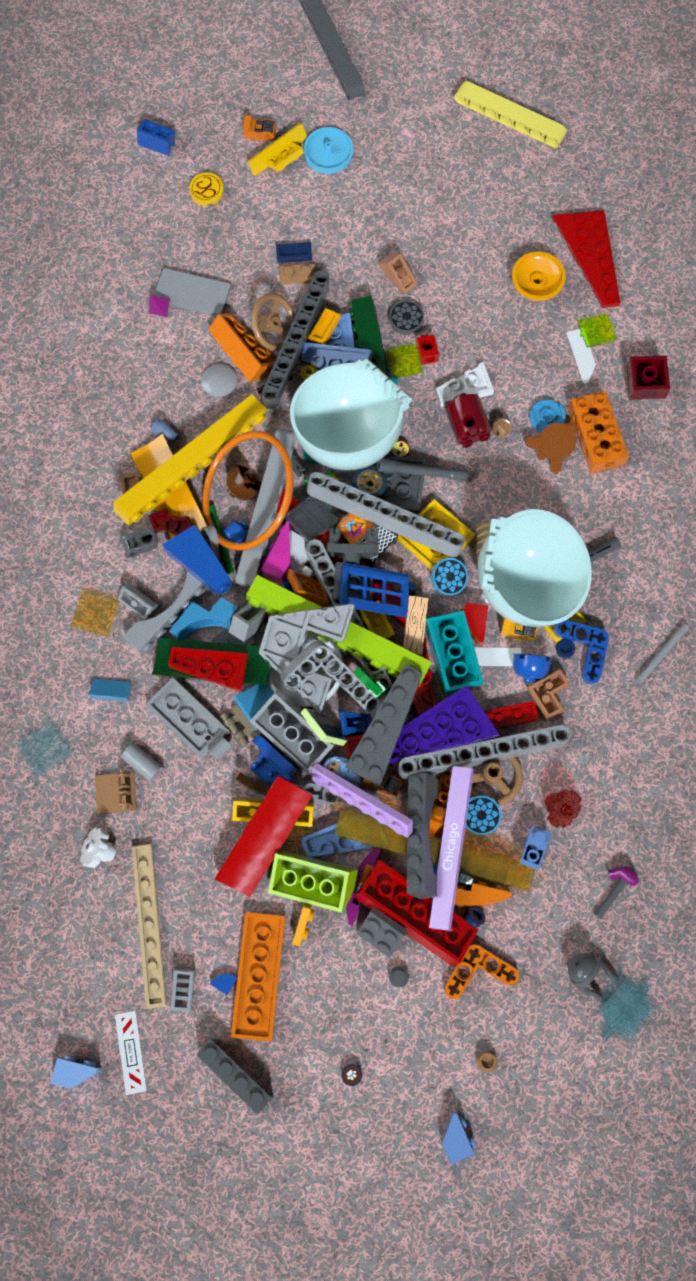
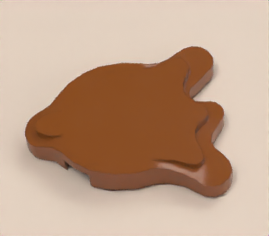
M553 423L544 428L539 435L528 437L525 444L527 447L536 450L539 460L549 458L550 471L557 474L561 470L562 461L575 449L577 427L574 423Z

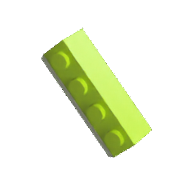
M287 851L278 852L274 856L268 893L343 913L355 889L358 869Z

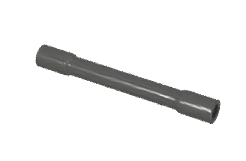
M383 460L377 462V471L414 474L449 478L458 481H467L469 475L468 470L426 467Z

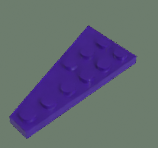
M465 686L403 726L389 764L400 762L406 757L497 737L499 733L469 688Z

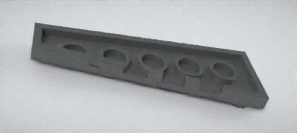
M407 664L404 665L345 766L380 787L389 761L423 676L421 672Z

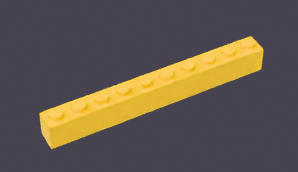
M251 394L113 502V511L128 526L133 522L137 523L140 521L143 514L147 511L151 512L155 509L157 503L161 500H166L172 491L180 489L186 480L194 478L203 467H208L221 448L231 439L242 433L252 431L253 427L257 424L261 425L266 420L267 408Z

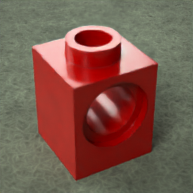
M422 335L416 339V348L420 364L438 362L439 351L435 335ZM424 347H429L431 349L425 350Z

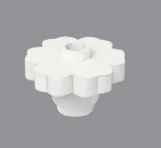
M95 827L89 832L88 838L85 839L81 849L83 854L80 861L83 866L95 868L100 864V861L110 862L114 858L116 847L112 843L107 842L109 838L107 830Z

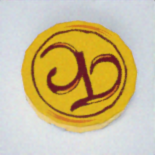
M201 173L191 180L189 192L192 200L197 204L208 206V204L213 205L221 200L224 194V185L221 178L216 174Z

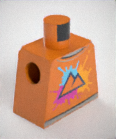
M341 509L337 510L333 515L334 519L339 522L336 528L341 529L340 538L345 544H360L367 537V529L371 528L373 531V528L375 529L378 526L351 513L346 514Z

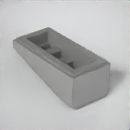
M179 966L174 968L170 1011L191 1012L195 968ZM179 974H184V975H190V977H189V978H179L178 975H179ZM178 983H188L189 987H182L177 985ZM177 991L188 992V996L176 994ZM176 1000H186L187 1004H177Z

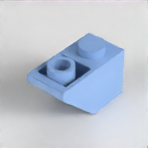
M64 1055V1058H57L50 1084L72 1089L100 1073L101 1068L95 1067V1062L84 1060V1063L76 1062V1057Z

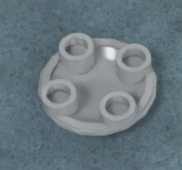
M215 364L204 371L201 378L202 387L209 395L220 399L230 394L236 388L237 375L229 366Z

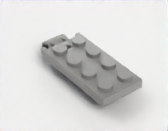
M173 677L145 704L202 760L205 759V755L209 752L217 761H220L233 748L223 738L225 735L228 736L230 731Z

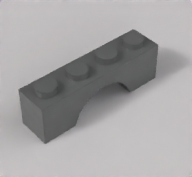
M210 1039L197 1054L257 1115L272 1100L273 1097L257 1081L249 1076L215 1040Z

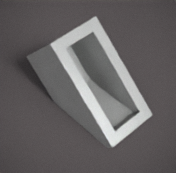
M248 603L233 615L229 633L245 642L256 633L267 616L266 609L260 606L256 608Z

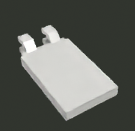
M280 524L274 534L269 537L264 558L268 557L270 546L279 537L278 531L281 526H284L283 524ZM291 530L292 569L312 578L314 576L313 571L305 566L308 561L306 547L309 541ZM316 547L310 549L312 553H318Z

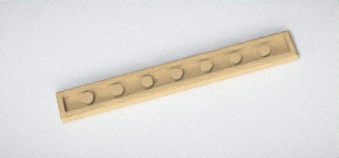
M152 843L132 846L146 1009L167 1007Z

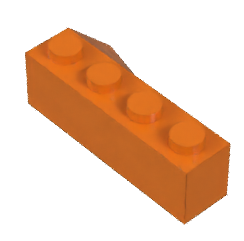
M231 313L218 314L208 330L213 335L214 340L221 345L223 351L233 360L234 365L241 370L244 377L249 382L261 381L270 375L275 360L271 357L272 353L268 349L264 350L257 344L259 341L255 336L247 334V329Z

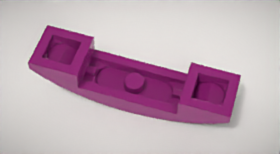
M378 847L371 851L358 867L355 889L347 904V918L351 927H353L360 909L359 905L353 904L354 895L360 885L358 883L366 864L373 867L376 864L381 851Z

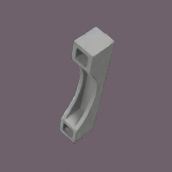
M187 571L184 587L175 602L158 616L145 621L135 622L122 636L123 639L141 656L144 653H149L154 647L153 643L165 636L167 633L166 629L178 621L179 615L190 606L192 601L196 597L199 598L203 595L206 586Z

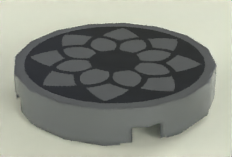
M409 300L397 302L389 312V323L395 332L403 335L413 334V332L419 331L424 324V311L416 302Z

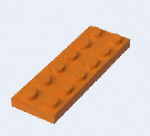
M245 912L231 1038L268 1042L273 1040L286 916Z

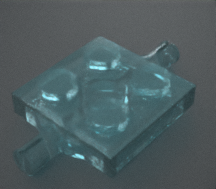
M623 981L597 1011V1014L605 1020L608 1026L600 1035L605 1041H608L615 1032L630 1042L656 1011L647 1003L644 997L651 989L648 983L644 982L637 991Z

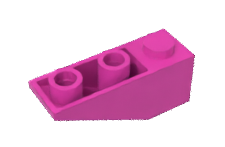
M288 521L284 526L280 527L278 531L279 537L276 542L271 544L270 553L267 558L263 559L260 567L263 576L283 585L287 579V571L292 569V532L290 522Z

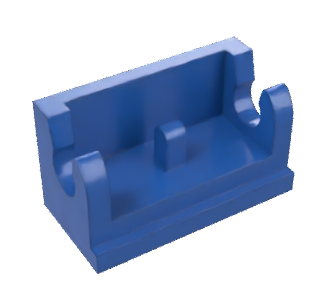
M144 119L137 129V143L140 146L169 156L171 152L170 146L174 147L176 132L173 129Z
M264 752L259 755V759L251 764V771L270 787L278 774L292 781L291 777Z

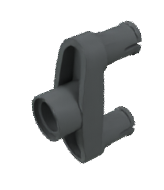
M334 528L329 529V543L326 545V552L329 556L343 559L344 563L360 565V560L378 556V529L373 528V535L372 529H367L366 544H340L341 529L336 528L335 531Z

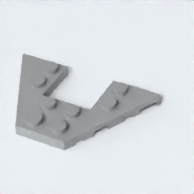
M352 603L269 616L259 654L268 660L270 665L281 674L283 669L300 654L307 630L344 642L356 604ZM316 671L296 690L304 700H307L316 709L319 715L323 712L333 678ZM290 676L287 682L293 681L295 676Z

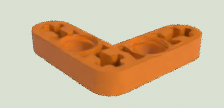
M471 945L461 963L456 966L447 981L444 992L450 999L459 998L477 968L508 986L518 982L519 972L516 968L481 946ZM476 948L479 950L478 955L480 957L479 959H473L472 964H475L473 968L469 963L463 962V960L466 958L468 961L471 957L469 950L474 951ZM494 959L497 962L498 967L495 971L487 969L486 963L488 960ZM502 964L505 966L503 969L505 972H514L515 980L508 982L506 981L507 976L503 973L500 974V977L496 975L501 970ZM461 966L469 968L470 974L468 977L462 978L459 976L458 970ZM456 976L458 980L465 982V984L462 986L460 983L457 987L459 993H454L452 996L449 994L450 989L448 987L456 983V980H453V977Z

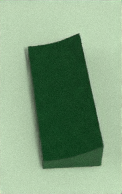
M159 638L157 655L152 675L156 677L207 681L170 668L168 662L171 647L248 654L244 684L269 687L271 665L268 660L259 654L260 646Z

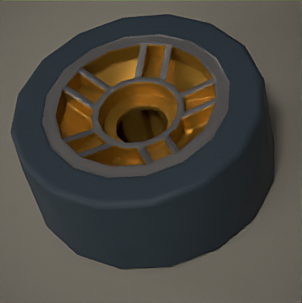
M368 466L358 469L354 473L352 487L382 499L387 491V477L384 472L377 471V467ZM371 482L373 486L368 487L367 485Z

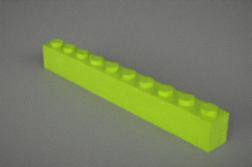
M259 575L255 577L246 594L250 605L256 608L260 606L266 609L265 611L270 615L323 608ZM350 622L344 642L307 630L308 634L312 632L318 635L317 638L323 642L328 643L330 641L336 644L335 647L341 651L348 650L352 652V655L359 660L364 658L370 661V665L380 669L382 667L388 670L387 673L397 678L404 665L407 664L423 674L419 686L432 663L353 622Z

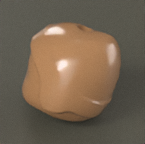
M499 417L492 423V432L495 436L502 439L512 431V423L507 418Z

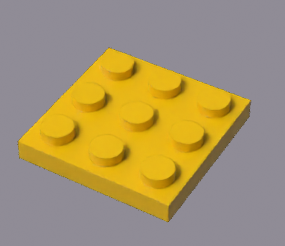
M435 499L419 514L421 517L462 534L465 542L461 552L476 536ZM398 535V542L431 571H433V566L439 560L456 558Z

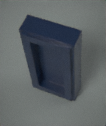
M311 242L276 244L277 263L312 260Z

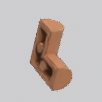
M560 668L531 684L527 689L546 720L550 721L564 712L555 694L571 684Z

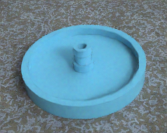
M320 128L307 137L304 143V157L307 164L317 172L325 174L337 173L350 164L353 158V143L351 138L338 128Z

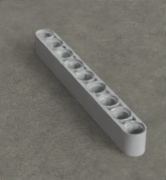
M278 428L275 437L284 445L291 459L296 436L293 431ZM273 445L246 542L263 534L274 521L286 473L283 459ZM269 538L257 547L243 550L236 575V584L251 587L255 577L260 574V567L265 556Z
M314 472L309 476L307 493L310 496L447 556L457 557L461 553L465 542L462 534L322 473Z
M558 725L410 756L400 761L398 773L401 778L408 779L409 775L421 773L432 775L451 771L453 766L470 767L561 748L567 744L571 732L567 726ZM557 733L563 734L564 737H565V739H564V740L558 739L557 736H556V734H557ZM543 737L546 740V743H539L537 741V738ZM524 741L527 744V747H520L518 745V742ZM505 745L508 748V751H501L499 749V746ZM486 749L489 755L483 756L479 750ZM467 753L470 759L464 760L460 754ZM448 757L451 763L444 764L441 758ZM423 761H429L432 764V766L430 768H425L422 766L421 763ZM404 765H410L413 770L411 772H405L402 769V767Z

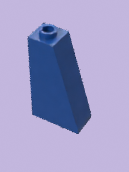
M195 525L162 544L167 555L215 595L227 592L232 586L230 577Z

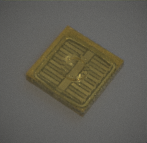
M82 592L71 627L108 637L120 602Z

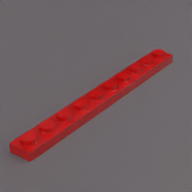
M535 701L484 711L495 729L537 722L539 720ZM363 735L346 738L345 749L347 759L351 758Z

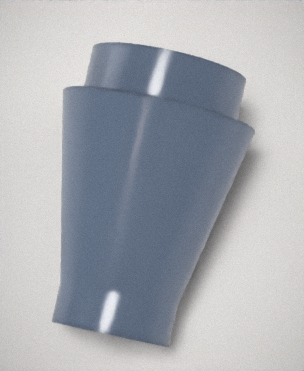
M158 418L151 427V431L154 432L153 435L159 437L163 434L165 440L172 443L179 436L164 419L160 420Z

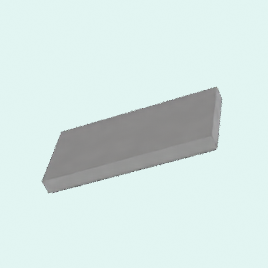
M163 268L154 295L170 299L169 305L218 316V314H223L231 290V284Z

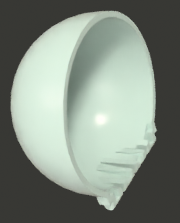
M359 359L355 363H343L326 367L307 378L297 389L290 407L291 424L299 444L315 461L337 470H358L375 464L393 448L402 430L404 411L409 408L412 398L370 360L365 359L361 361Z
M539 509L520 511L507 518L491 519L490 534L483 543L478 559L479 583L489 604L496 612L509 621L528 627L550 626L572 617L587 598L592 576L588 550L574 527L562 517Z

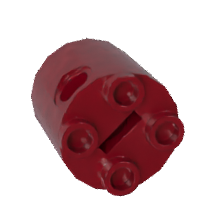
M466 393L455 396L448 403L445 411L457 443L461 444L463 448H468L474 442H484L490 439L492 428L480 396Z

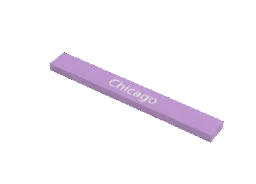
M455 766L452 768L437 870V897H433L429 928L451 931L474 772L472 768Z

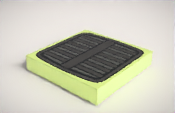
M307 708L303 709L301 715L321 741L342 746L347 742L346 738L327 714L322 713L319 715L317 711Z

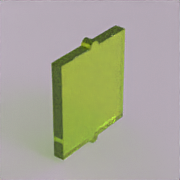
M608 314L577 322L581 331L580 336L583 337L586 348L617 340L613 330L614 325H611Z
M416 344L400 345L398 348L386 350L393 377L409 378L410 375L422 373Z

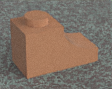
M391 253L378 263L386 278L390 279L402 294L407 293L418 284L401 253Z

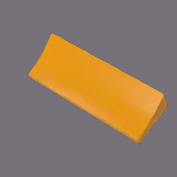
M163 434L144 447L130 453L142 479L173 456ZM186 481L180 489L172 491L166 500H161L157 503V511L166 508L170 515L174 517L189 516L193 525L197 527L200 533L202 527L207 526ZM168 532L171 539L175 537L174 534Z

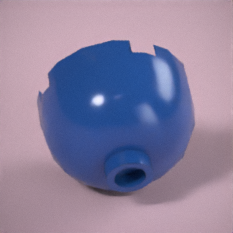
M513 653V669L519 677L524 678V682L535 683L536 679L544 678L548 674L551 666L550 656L543 657L540 655Z

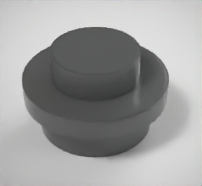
M394 967L389 973V981L395 987H403L409 981V973L404 967Z

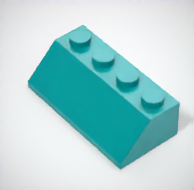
M464 611L427 618L425 630L443 696H451L465 686L471 690L483 685L484 680Z

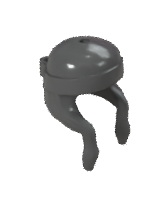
M577 954L567 962L568 975L571 982L585 995L593 996L598 1002L604 1003V997L586 986L596 977L599 966L611 980H619L618 976L611 972L605 962L592 954Z

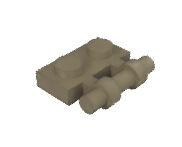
M238 704L231 708L235 714L233 717H230L227 712L220 716L224 721L223 725L227 729L229 728L234 735V740L239 742L242 747L249 744L245 738L249 734L253 739L257 734H263L260 730H255ZM240 721L245 729L240 731L235 723Z

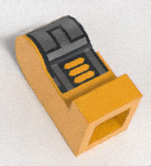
M504 618L500 635L520 640L535 641L538 627L519 625Z

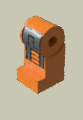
M245 115L243 124L244 139L271 141L275 138L277 125L269 119L257 120L252 119V116Z
M386 773L380 787L365 778L363 780V785L392 797H397L403 784L399 779Z

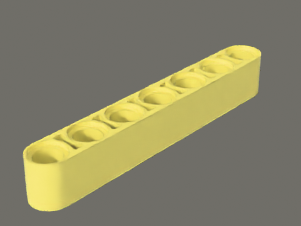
M464 81L454 96L457 103L554 148L559 147L567 133V129L563 125L468 81Z

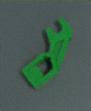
M358 667L353 672L375 698L379 699L389 690L380 678L374 677L372 679L363 668Z

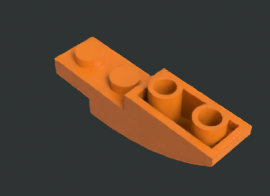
M476 881V884L472 883L470 891L465 886L457 885L454 906L482 907L493 905L510 899L512 892H508V888L496 886V889L488 887V883Z

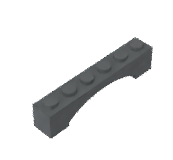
M427 773L408 776V818L413 820V832L408 837L407 894L418 899L437 897V877L434 874L431 860L429 828L434 800L438 798V779Z

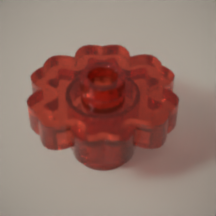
M564 789L559 793H550L545 799V805L549 813L547 817L549 823L556 828L559 826L561 828L569 826L581 810L580 802L582 798L574 790Z

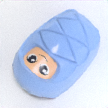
M329 757L325 760L323 767L359 788L364 778L345 767L349 759Z

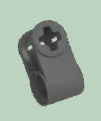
M143 529L120 538V542L125 549L124 555L126 558H132L151 551L158 545V539L151 529ZM152 537L150 542H144L146 538Z

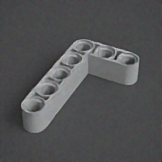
M321 640L311 642L281 672V681L287 689L293 691L297 690L322 667L367 712L377 713L382 705L380 699L375 698L353 671ZM319 648H323L322 653L317 655L316 651ZM332 661H336L333 667H329ZM309 662L306 668H301L303 663ZM345 674H349L347 679L342 680ZM290 676H295L293 681L287 682ZM361 687V690L355 693V689ZM374 699L372 704L367 705L370 700Z

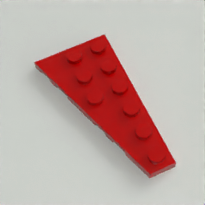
M605 210L552 215L553 222L556 223L576 263L582 269L586 281L591 285L602 308L620 306L621 302Z

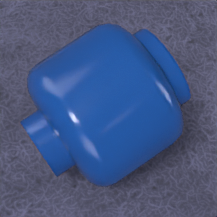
M233 520L223 530V537L231 542L244 543L246 542L250 527L243 520L241 522Z

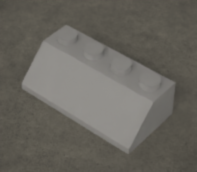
M279 689L250 722L301 769L309 774L312 767L319 763L335 744L321 741L301 715L303 709Z

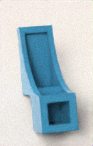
M222 597L212 606L210 612L192 602L184 610L178 621L172 625L169 632L175 639L184 640L193 632L205 627L220 626L230 629L233 615L240 609Z

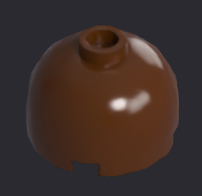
M238 463L228 473L226 477L227 492L233 498L236 497L239 500L248 501L259 495L261 483L255 474L250 475L247 472L249 468L242 463Z

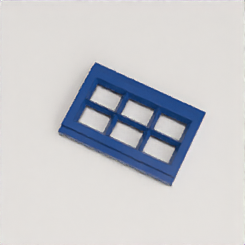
M343 562L341 568L340 605L355 603V609L406 618L408 613L409 574ZM349 574L363 576V586L348 584ZM368 578L383 580L382 590L367 587ZM387 581L401 583V593L387 591ZM348 587L362 589L363 599L348 597ZM367 591L382 593V603L367 600ZM386 594L401 596L400 606L386 604Z

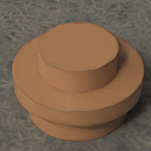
M483 1051L478 1055L477 1066L481 1071L489 1073L496 1069L498 1060L493 1052Z

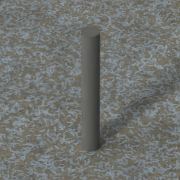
M622 878L619 879L594 915L599 919L603 917L627 884Z

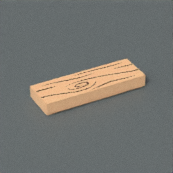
M408 596V613L405 622L403 648L421 656L423 653L428 598Z

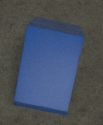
M340 712L342 735L349 737L365 734L371 723L370 714Z

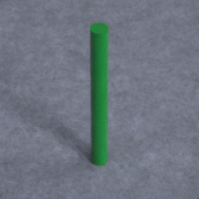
M210 505L213 524L221 536H223L215 506ZM219 544L226 572L228 575L234 574L228 549Z

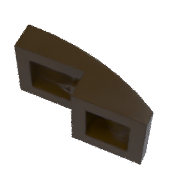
M241 772L236 777L237 782L262 796H265L270 788L262 779L255 785Z

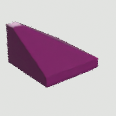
M150 295L149 313L167 317L170 299Z

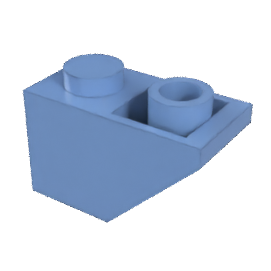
M532 826L519 863L539 870L551 832Z
M456 1112L451 1114L441 1142L451 1165L474 1155L472 1149L476 1148L471 1135L466 1136L464 1128L467 1126L463 1116H458Z

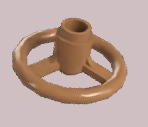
M267 293L256 301L251 314V327L255 338L263 347L270 351H280L288 332L281 327V320L277 315L279 305L281 304L287 312L289 330L295 319V313L287 299L274 293ZM272 300L270 313L258 317L263 304ZM276 332L284 341L279 344H272L264 338L262 333Z
M499 747V749L503 752L508 751L506 748ZM486 749L479 750L482 755L489 753ZM516 757L508 758L515 771V781L511 790L502 781L503 768L500 765L501 760L487 764L483 773L473 775L472 783L484 781L488 785H495L504 796L494 799L499 806L513 800L521 789L523 781L522 766ZM489 773H494L495 777H491ZM472 786L470 798L479 795L473 790Z

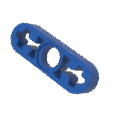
M257 734L252 742L288 776L292 777L297 769L261 735Z

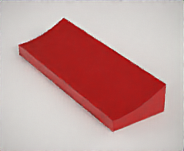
M278 774L214 880L250 898L273 861L275 853H278L313 794Z
M381 860L376 862L354 895L355 899L372 910L373 907H376L407 929L406 934L451 966L461 963L479 930L470 926L465 919L453 912L451 931L429 928L433 898L418 899L408 895L407 879Z

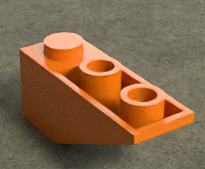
M443 774L438 784V798L434 800L429 828V835L440 839L444 829L451 777Z

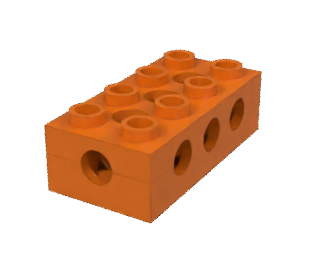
M606 391L571 399L568 411L572 423L577 427L576 434L590 474L625 465L629 454Z

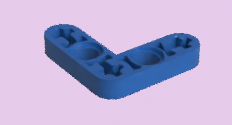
M569 620L554 624L553 632L557 637L588 645L582 679L587 684L598 682L601 678L609 642L608 633L603 629ZM564 624L565 629L570 630L572 626L574 628L570 636V631H564L563 633H561V629H559L558 627ZM579 628L586 632V636L583 639L578 638L576 635V631ZM590 634L591 636H598L599 634H601V638H603L604 640L598 643L597 638L592 637L590 641L588 639L590 637ZM592 652L600 654L598 662H594L591 659ZM592 666H598V668L595 667L593 669V674L596 675V677L590 679V676L587 675V673L591 672Z

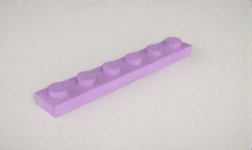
M316 763L312 767V780L317 785L323 786L333 795H337L348 804L361 809L363 813L374 817L381 824L389 826L396 833L402 834L407 838L412 834V819L320 764Z

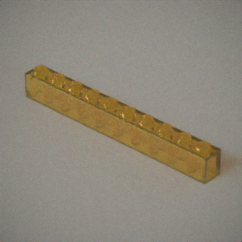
M351 809L341 810L334 836L374 848L378 847L381 850L407 857V837L396 833L392 828L381 824L370 815L365 814V817L357 815V811ZM429 833L432 865L438 866L442 840L434 838V834ZM463 843L460 871L469 873L470 876L529 892L535 869L512 861L510 856L500 854L498 857L492 855L490 850L481 848L478 851L473 849L472 845Z

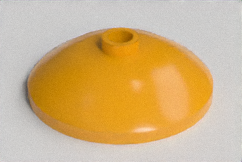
M531 252L523 255L517 260L512 271V282L515 289L525 298L534 301H544L555 297L562 290L566 280V273L562 263L555 256L546 252Z

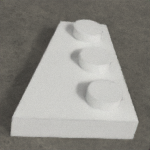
M484 362L478 364V367L473 370H467L461 377L453 378L436 388V394L441 407L447 406L455 396L462 393L477 394L480 398L493 395L494 390Z

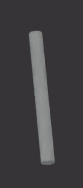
M683 623L638 675L636 681L640 684L644 682L689 629L687 624Z

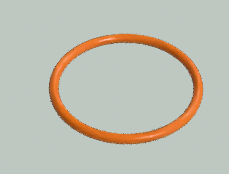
M249 431L231 439L215 456L204 481L202 492L203 516L207 526H214L209 505L211 484L219 464L233 447L248 439H263L270 442L283 459L286 487L283 502L276 518L263 534L244 543L231 542L217 531L218 543L231 550H248L265 542L278 529L290 506L294 486L292 462L284 445L267 432Z

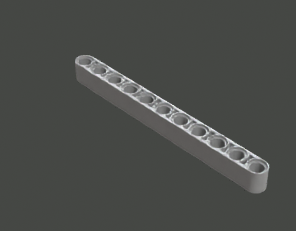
M313 539L307 544L306 556L331 606H338L340 604L334 600V586L330 587L326 584L329 580L335 581V568L322 542ZM316 547L320 551L318 553H312L310 549ZM325 564L328 568L321 570L318 568V565ZM354 609L353 619L351 620V622L364 628L356 610ZM364 658L363 660L358 659L361 667L372 679L377 677L386 683L389 690L379 698L382 704L393 686L386 670L381 667L377 671L372 672L368 668L370 661ZM408 715L405 719L404 725H406L408 722Z

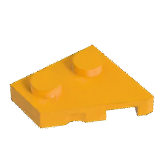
M304 903L293 945L300 947L301 941H306L309 932V928H306L307 921L312 922L315 910L311 909V904Z

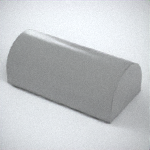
M129 583L122 586L117 600L144 620L150 619L157 611L158 605Z
M134 743L130 744L121 755L122 760L150 783L164 769Z

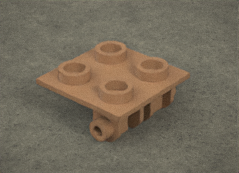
M120 770L119 773L95 776L97 815L137 810L134 771Z

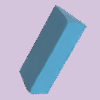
M93 679L89 696L97 699L129 702L132 682Z

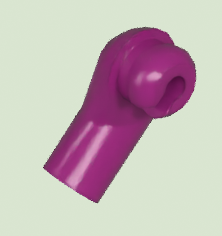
M627 866L608 871L611 880L622 878L631 886H635L639 882L638 875Z

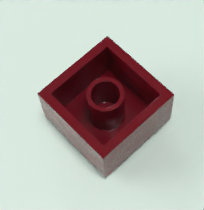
M667 355L630 357L626 366L629 400L666 399L670 390Z

